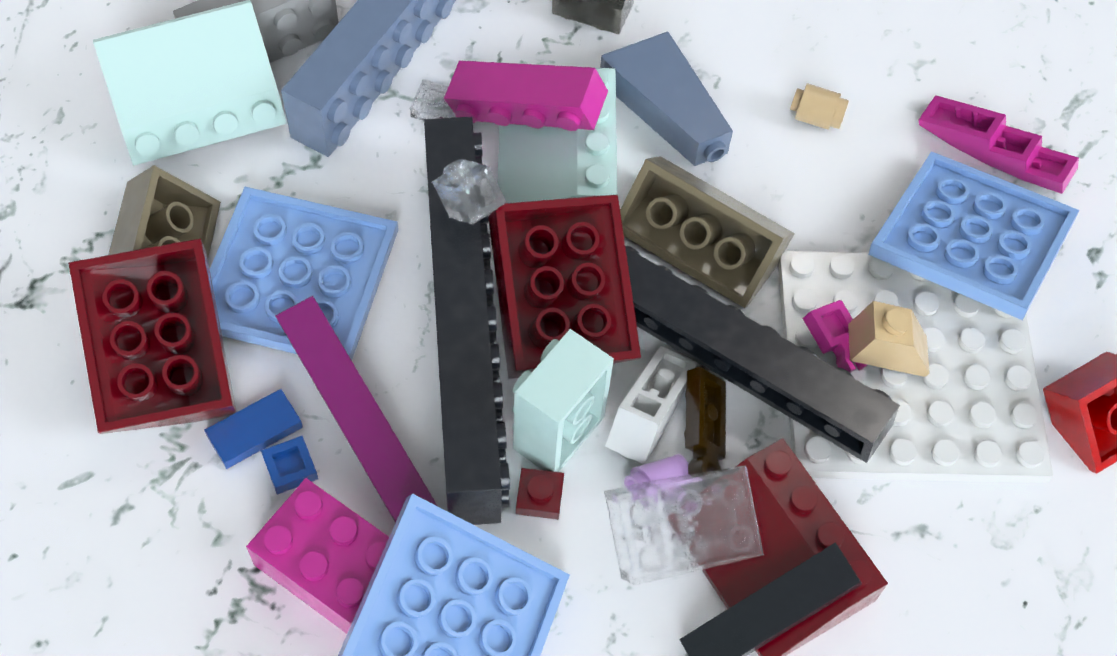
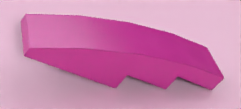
M935 95L918 119L921 127L971 157L1023 181L1063 194L1078 169L1079 157L1042 147L1041 135L1006 126V115Z

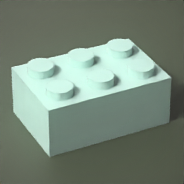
M571 329L560 341L553 339L547 345L541 355V363L533 372L525 371L513 388L515 393L512 409L514 412V424L512 426L514 431L513 449L545 471L559 472L603 420L606 412L614 358Z

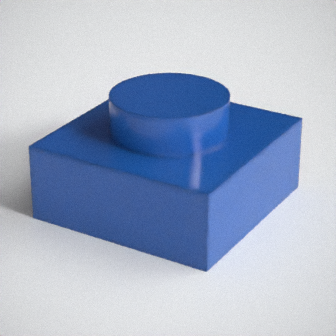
M303 435L261 450L277 495L297 488L305 478L312 482L318 480L317 471Z

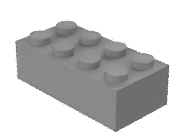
M197 0L173 10V14L176 19L246 0ZM250 0L270 63L285 56L293 55L299 50L319 41H323L339 23L336 0Z

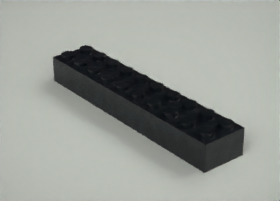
M472 117L424 119L447 510L449 513L473 525L501 523L502 507H510L509 465L506 463L505 422H503L502 412L503 390L499 375V344H497L496 339L497 318L496 307L493 302L494 281L493 270L490 265L491 245L490 234H488L487 228L488 208L484 191L485 171L484 165H482L481 132H473Z

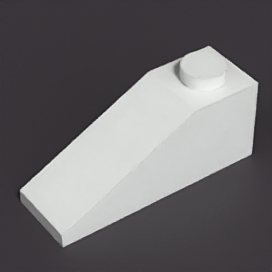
M660 346L620 404L605 447L620 453L625 458L645 464L660 440L686 389L687 371L696 368L698 363Z

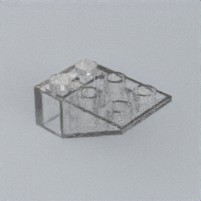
M746 466L647 481L604 491L621 579L634 586L764 555Z

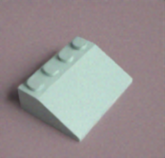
M250 0L93 40L133 166L287 124L277 85Z
M595 68L608 89V93L594 130L578 129L576 131H568L558 127L543 126L537 129L527 125H499L497 204L617 195L615 68Z

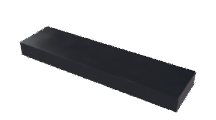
M835 542L679 640L688 656H747L862 585V582Z

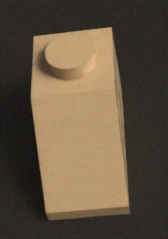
M872 301L848 324L850 361L923 377L930 374L927 336L912 309Z

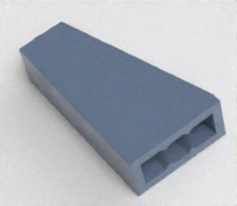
M668 31L601 55L600 68H615L616 97L692 165L697 166L707 161L715 162L725 156V154H728L733 130Z

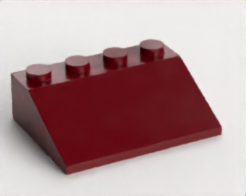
M618 194L495 204L488 217L508 379L519 378L527 370L533 372L541 363V355L547 345L553 339L560 341L569 329L614 358L613 364L640 359L641 352Z
M201 238L68 262L99 434L193 423L228 416L237 412L207 253Z
M783 438L743 460L668 516V521L727 609L836 542L862 582V585L755 650L758 656H786L874 603L888 585L886 579Z

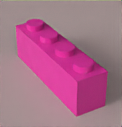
M459 61L444 100L456 117H472L473 123L490 122L500 126L517 124L537 129L543 126L558 127L568 131H576L578 129L594 130L608 89L594 67Z

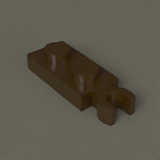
M699 366L687 371L685 392L686 428L684 437L685 448L693 452V459L688 465L689 478L695 480L704 477L703 485L708 487L722 477V470L718 460L726 458V381Z

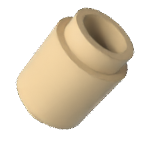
M807 83L804 90L797 88L790 110L797 112L795 120L827 130L830 127L840 129L849 100L840 98L841 93Z

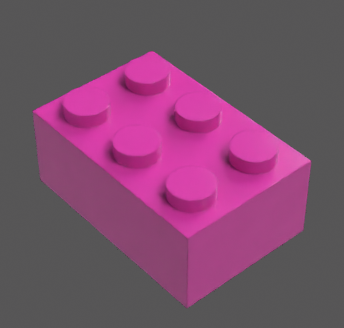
M305 478L248 543L246 548L255 567L347 634L389 536L312 481Z

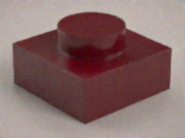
M521 468L516 515L559 520L564 473Z

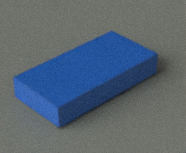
M279 389L204 429L223 465L228 469L303 428V425L282 389Z

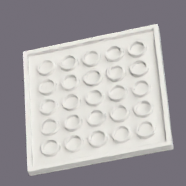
M785 250L778 263L783 338L797 346L810 349L819 359L836 368L837 359L834 352L822 353L802 318L810 311L838 300L843 301L853 319L872 301L912 309L927 336L930 374L926 377L871 365L860 371L856 367L851 373L859 382L872 389L885 392L894 402L900 405L892 428L867 463L789 417L792 451L812 478L1049 483L1054 476L1027 313L1024 319L1020 320L870 256L866 252Z

